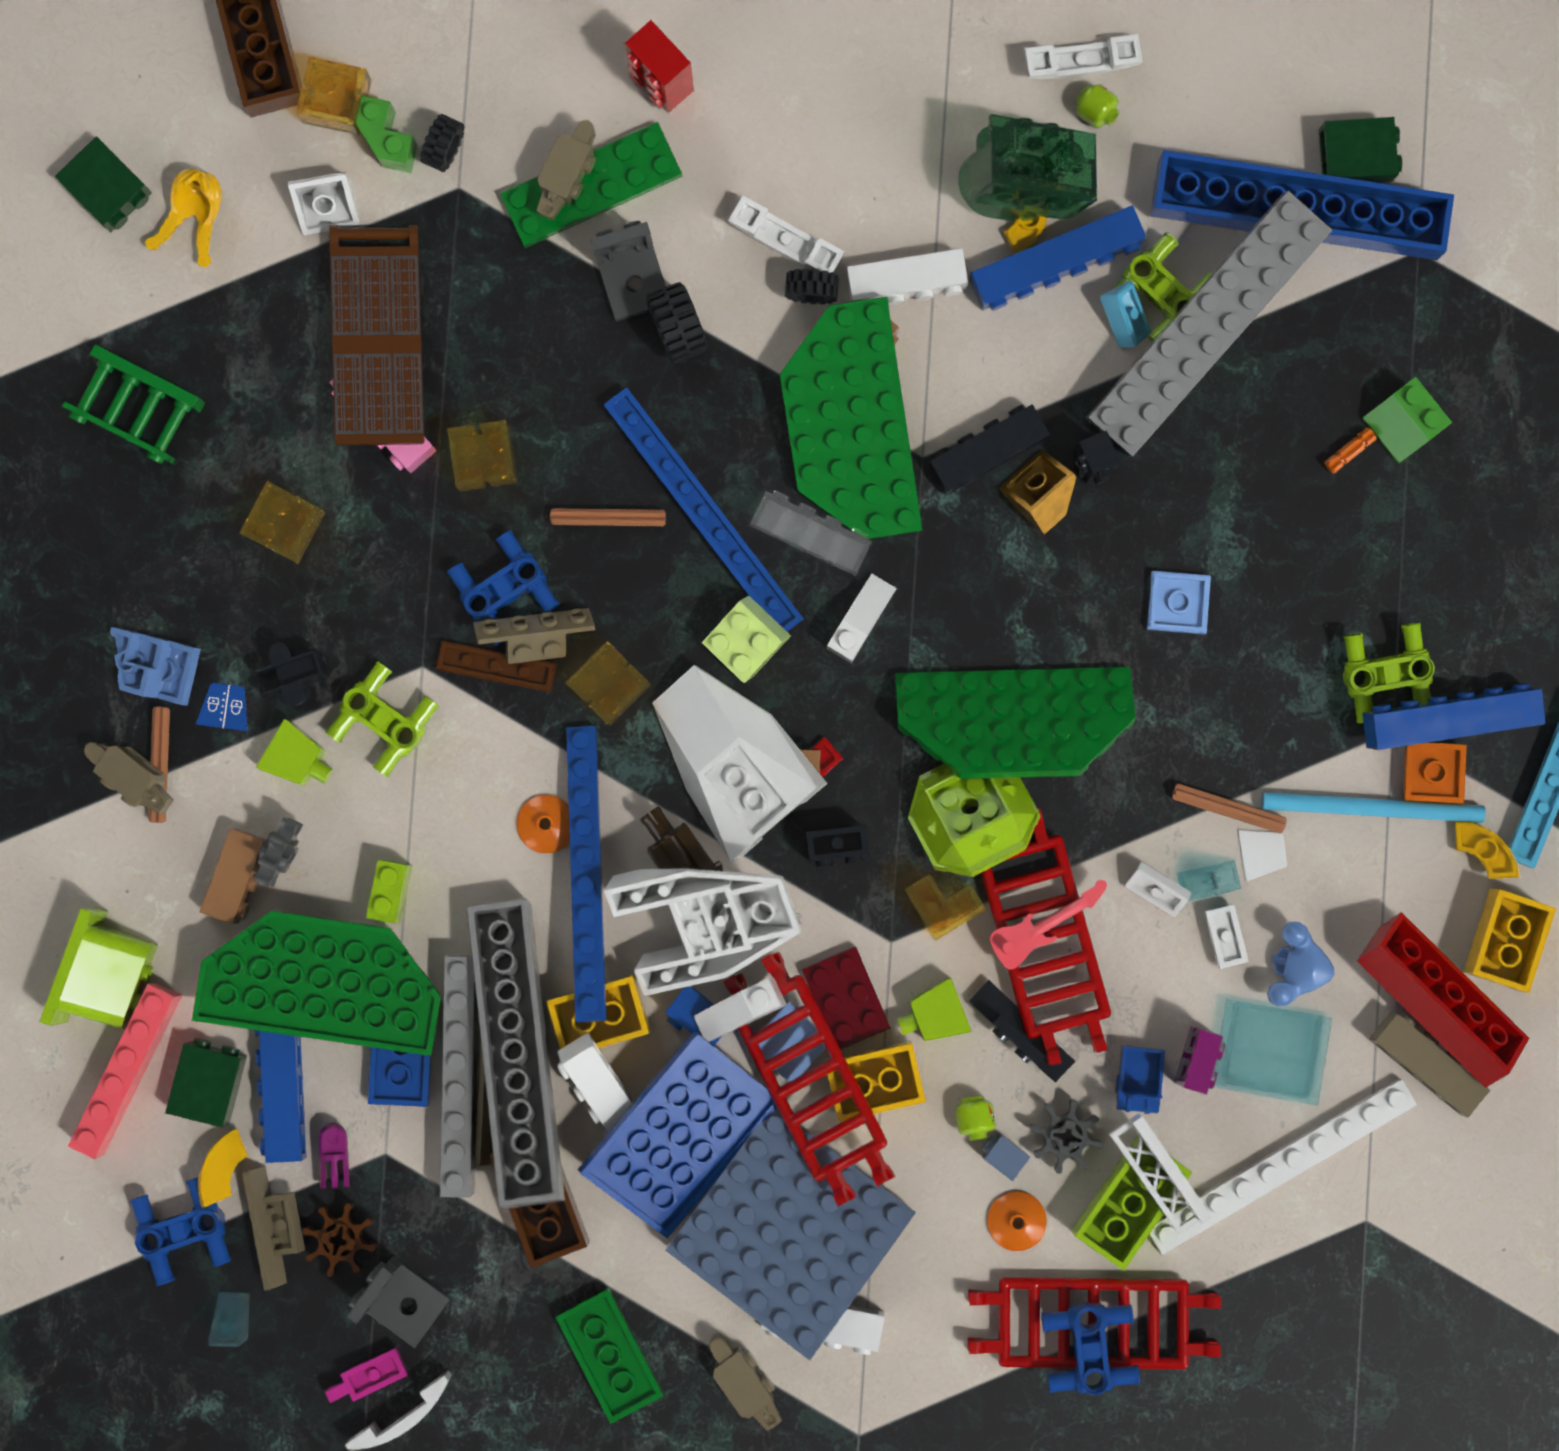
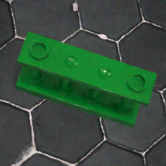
M94 345L90 355L97 360L96 366L98 368L78 406L75 407L67 402L63 403L62 407L70 411L68 417L85 425L86 421H89L148 451L146 457L161 465L164 460L173 464L175 458L165 453L185 413H189L191 409L200 413L205 402L178 386ZM115 369L123 373L122 379L124 381L103 420H100L89 414L88 411L108 373L112 374ZM139 383H142L149 387L147 391L149 395L129 433H126L113 425L134 386L138 387ZM165 396H168L175 400L173 403L175 408L153 447L139 440L159 400H163Z

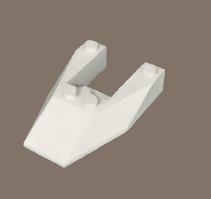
M639 869L614 875L604 889L614 917L669 905L684 945L642 955L634 971L644 996L727 978L801 933V927L782 876L699 869Z

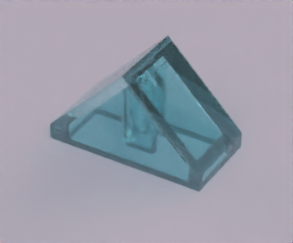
M1235 860L1177 873L1179 885L1192 892L1188 901L1217 896L1241 889Z
M219 1292L208 1340L209 1346L239 1347L248 1339L249 1293Z

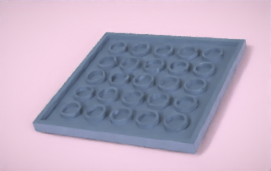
M776 1108L766 1120L756 1126L665 1251L810 1361L916 1212L882 1186H876L874 1180L854 1165L845 1168L841 1173L857 1197L838 1207L833 1197V1190L827 1179L820 1182L814 1180L778 1108ZM800 1126L807 1140L815 1137L802 1126ZM827 1145L813 1151L821 1167L842 1157Z

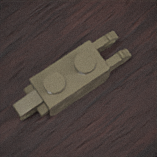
M585 119L577 124L578 127L575 128L572 136L564 134L557 137L537 178L542 195L536 211L537 214L548 220L554 221L564 205L569 206L572 199H578L583 188L581 181L585 173L590 174L594 167L596 158L593 157L592 144L596 134L594 125L589 120Z
M90 742L85 745V756L96 765L93 772L101 778L100 782L105 787L119 792L122 795V801L132 807L146 806L158 814H165L174 799L163 788L166 780L165 774L132 747L109 746L107 743L98 744L97 742Z
M713 1335L710 1341L711 1344H709V1350H711L717 1361L713 1378L741 1417L750 1418L753 1416L769 1431L782 1421V1417L774 1403V1394L772 1392L775 1390L774 1385L766 1374L761 1377L755 1368L758 1363L749 1350L744 1352L740 1346L734 1349L724 1335Z

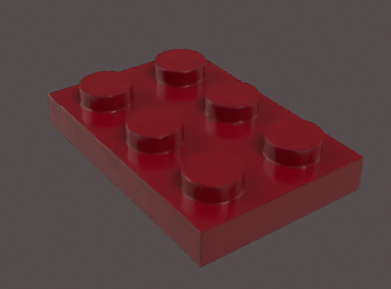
M856 946L802 969L811 993L840 1050L891 1029Z

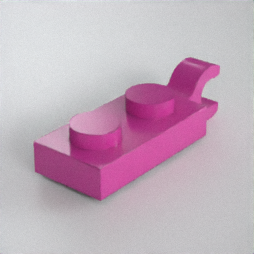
M394 1347L342 1372L340 1375L343 1382L329 1387L325 1394L330 1403L348 1394L354 1402L408 1376L409 1373L397 1347Z

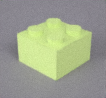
M747 596L734 606L702 643L743 683H746L757 674L791 635L750 596Z

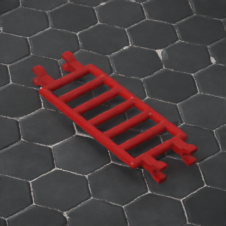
M1040 808L1038 809L1040 818L1033 831L1035 841L1029 842L1026 850L1007 860L1053 848L1058 865L995 882L992 868L981 872L996 929L1007 927L1008 921L1026 917L1028 914L1034 915L1064 907L1079 898L1063 838L1060 835L1047 836ZM1062 877L1066 894L1003 910L999 893ZM1083 910L1072 916L1073 923L1054 927L1043 933L1045 937L1056 936L1057 939L1077 934L1082 951L1008 970L1025 1035L1030 1039L1041 1037L1046 1059L1050 1066L1062 1063L1053 1034L1055 1032L1087 1024L1094 1053L1108 1050L1099 1021L1111 1016V1008ZM1086 963L1090 980L1027 997L1022 979ZM1094 992L1098 1009L1035 1025L1031 1008Z
M781 953L769 954L761 959V962L772 978H775L782 995L784 996L796 989L804 1005L755 1033H752L748 1024L738 1028V1031L814 1180L820 1182L827 1179L833 1190L834 1200L839 1207L857 1197L841 1173L845 1168L865 1158L872 1170V1177L876 1186L896 1177L880 1153V1150L887 1146L888 1141L804 978L801 975H795L790 978L784 967L785 964ZM742 973L737 976H731L723 981L727 990L732 995L747 988V982ZM810 1016L818 1032L766 1060L759 1044ZM824 1043L832 1059L780 1087L772 1071ZM838 1070L846 1086L793 1113L786 1097ZM852 1097L859 1111L858 1114L807 1140L799 1124ZM866 1124L873 1138L872 1141L823 1167L820 1166L813 1151Z
M1002 1277L999 1280V1291L968 1289V1302L970 1306L998 1305V1339L968 1337L967 1349L969 1354L998 1353V1363L1001 1367L1076 1368L1075 1356H1070V1329L1058 1330V1356H1040V1289L1058 1290V1312L1068 1311V1308H1070V1290H1088V1302L1091 1304L1100 1303V1290H1118V1306L1130 1304V1291H1147V1357H1129V1323L1118 1324L1117 1357H1108V1363L1111 1368L1138 1365L1139 1369L1184 1370L1189 1366V1356L1221 1357V1345L1218 1344V1341H1189V1307L1221 1309V1296H1218V1293H1189V1283L1185 1279ZM1011 1289H1028V1355H1010ZM1159 1291H1177V1357H1159ZM1088 1311L1089 1325L1095 1319V1314L1091 1311Z

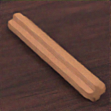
M553 508L550 512V522L553 525L665 526L666 513L664 510Z
M154 707L152 709L150 762L165 774L166 783L163 788L167 792L170 709L167 707ZM149 809V822H165L166 812L165 814H158Z
M1180 783L1176 784L1173 790V800L1276 833H1282L1286 827L1287 818Z

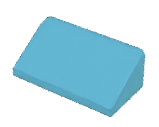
M1128 281L1100 296L1103 308L1120 348L1135 347L1152 333L1133 281Z

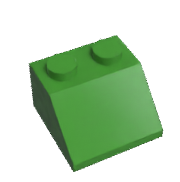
M1414 377L1362 418L1397 464L1452 423L1417 377Z

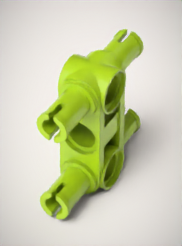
M1165 232L1150 250L1142 251L1133 259L1130 265L1122 272V279L1114 287L1116 288L1128 281H1133L1136 291H1140L1164 314V320L1147 336L1151 342L1178 313L1177 306L1182 303L1186 304L1212 274L1207 272L1206 276L1190 290L1168 272L1161 262L1179 245L1178 241L1168 232ZM1137 264H1145L1149 268L1150 273L1146 277H1140L1135 273L1134 267Z
M1421 623L1401 625L1406 649L1403 654L1369 660L1365 657L1363 633L1343 636L1348 658L1344 665L1343 681L1348 688V694L1351 698H1354L1357 723H1363L1362 713L1373 711L1371 695L1374 692L1408 686L1412 689L1413 700H1419V704L1429 703L1428 698L1431 697L1429 685L1433 681L1432 676L1435 666L1429 657V651H1427V648H1423ZM1420 660L1423 664V669L1419 674L1414 675L1412 666L1416 661ZM1362 670L1365 674V680L1361 685L1357 686L1354 682V676Z
M377 661L364 681H359V683H356L352 689L345 693L339 709L341 712L325 733L341 743L352 725L360 721L387 741L388 747L372 767L388 777L402 756H408L420 744L426 730L424 726L440 706L424 695L411 716L407 715L405 717L377 697L379 695L377 691L392 673L389 668ZM363 694L366 699L365 705L362 709L355 710L352 700L356 695ZM410 728L413 732V739L408 744H402L399 735L403 729Z

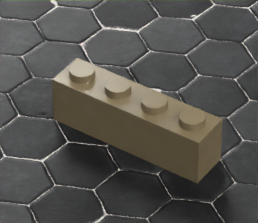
M1390 1012L1370 1036L1369 1040L1458 1114L1469 1118L1490 1092V1089L1485 1088L1448 1051L1445 1053L1437 1046L1439 1042L1427 1031L1423 1034L1414 1027L1416 1022L1404 1012L1400 1015Z

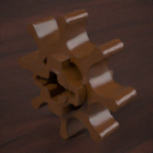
M351 1201L344 1205L342 1217L332 1216L329 1213L328 1206L323 1205L318 1210L324 1218L323 1228L315 1229L307 1226L303 1229L304 1235L316 1237L319 1243L318 1249L306 1256L307 1261H312L318 1255L326 1256L330 1261V1267L327 1271V1276L329 1277L336 1274L339 1261L349 1262L353 1272L358 1273L362 1269V1265L357 1261V1251L359 1249H366L374 1252L378 1247L377 1243H368L362 1237L363 1228L372 1225L374 1218L369 1217L363 1223L354 1222L350 1215L354 1203ZM336 1224L335 1228H330L331 1225ZM343 1229L342 1239L347 1241H345L338 1249L339 1241L337 1238L334 1237L338 1235ZM345 1250H351V1252L344 1254Z

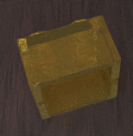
M309 57L303 80L307 89H301L296 114L302 123L359 135L360 131L355 123L361 96L368 97L372 79L365 68Z
M506 420L480 423V430L484 435H478V430L474 425L447 428L455 486L460 492L486 488L485 482H488L492 487L518 483L510 426Z
M267 481L240 534L299 564L325 512L319 507Z
M607 641L565 683L585 703L592 700L593 702L589 707L607 725L611 726L651 684L631 664L626 669L624 666L628 661Z

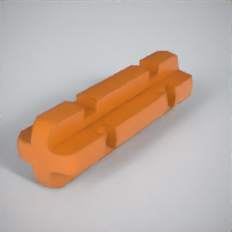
M1365 428L1357 437H1354L1340 448L1336 455L1333 454L1324 462L1326 468L1331 473H1336L1344 466L1343 464L1350 462L1365 449V446L1368 447L1377 439L1375 433L1370 428Z

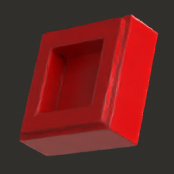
M825 737L809 749L821 751L820 775L822 777L843 760V757Z

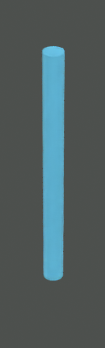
M1262 792L1261 796L1262 810L1483 823L1486 814L1484 805Z

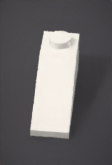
M871 574L826 649L852 664L897 588Z
M767 978L694 1015V1018L703 1038L710 1042L787 1004L775 978Z

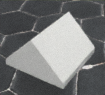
M346 171L288 182L303 236L329 231V225H338V228L360 225L353 182Z

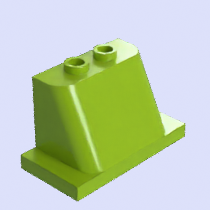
M98 907L81 908L39 1022L48 1026L68 1022L70 1014L126 1029L142 996L140 993L143 985L148 983L152 976L154 967L151 966L158 944L104 926L103 924L108 913L104 909Z

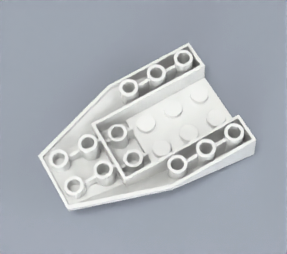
M696 665L692 666L652 702L684 786L730 862L743 857L763 840L762 836L798 805L807 802L827 784L772 714Z

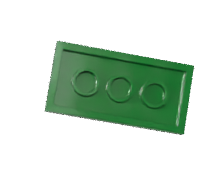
M609 1287L556 1315L555 1318L610 1424L664 1396Z

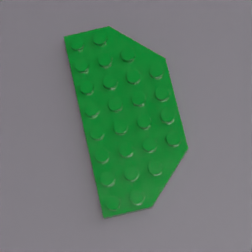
M886 296L830 305L779 374L797 490L865 540L922 531L888 298Z
M1130 667L895 674L898 730L906 736L910 735L920 743V747L937 761L941 760L952 769V773L960 779L1081 776L1098 756L1100 757L1115 743L1116 738L1124 730L1127 731L1135 723L1136 718Z
M272 910L201 961L191 1021L431 1056L441 995L392 928Z

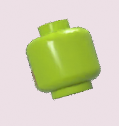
M1101 84L1086 86L1075 102L1078 116L1094 128H1101L1105 124L1108 126L1112 125L1120 113L1117 110L1119 104L1118 97Z
M984 1096L961 1099V1104L956 1106L955 1116L958 1132L961 1135H969L970 1141L987 1139V1132H991L996 1128L993 1105L990 1101L985 1100Z

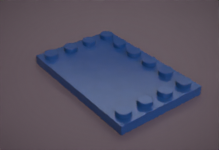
M694 1030L578 1168V1171L668 1239L719 1178L756 1126L766 1120L777 1106L768 1088Z

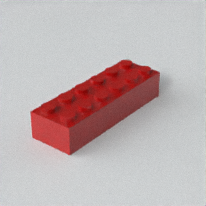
M1402 912L1380 926L1357 959V962L1485 1088L1510 1074L1530 1038Z

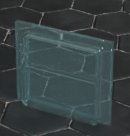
M1226 999L1220 1033L1223 1036L1222 1042L1225 1043V1050L1222 1059L1217 1060L1214 1071L1217 1072V1078L1214 1088L1318 1106L1332 1018Z

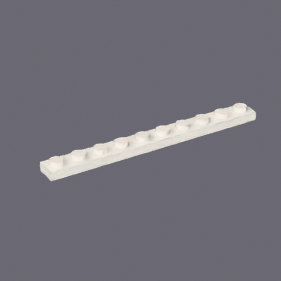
M1400 1078L1198 1196L1212 1215V1218L1204 1224L1199 1221L1179 1235L1167 1217L1164 1216L1154 1227L1150 1237L1160 1254L1164 1255L1415 1107L1417 1103L1403 1080ZM1183 1205L1174 1210V1217L1180 1225L1194 1215L1188 1205Z

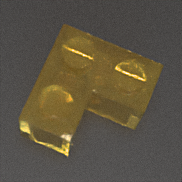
M927 874L903 889L934 941L986 911L971 884L944 898L932 876Z

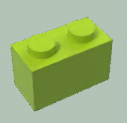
M388 860L377 861L366 918L393 924L401 922L412 865Z

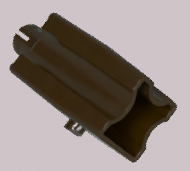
M659 806L650 811L658 822L657 825L648 813L640 818L641 823L645 825L656 841L648 847L647 853L659 869L723 871L721 862L719 860L716 863L712 861L686 823H681L680 826L674 829Z

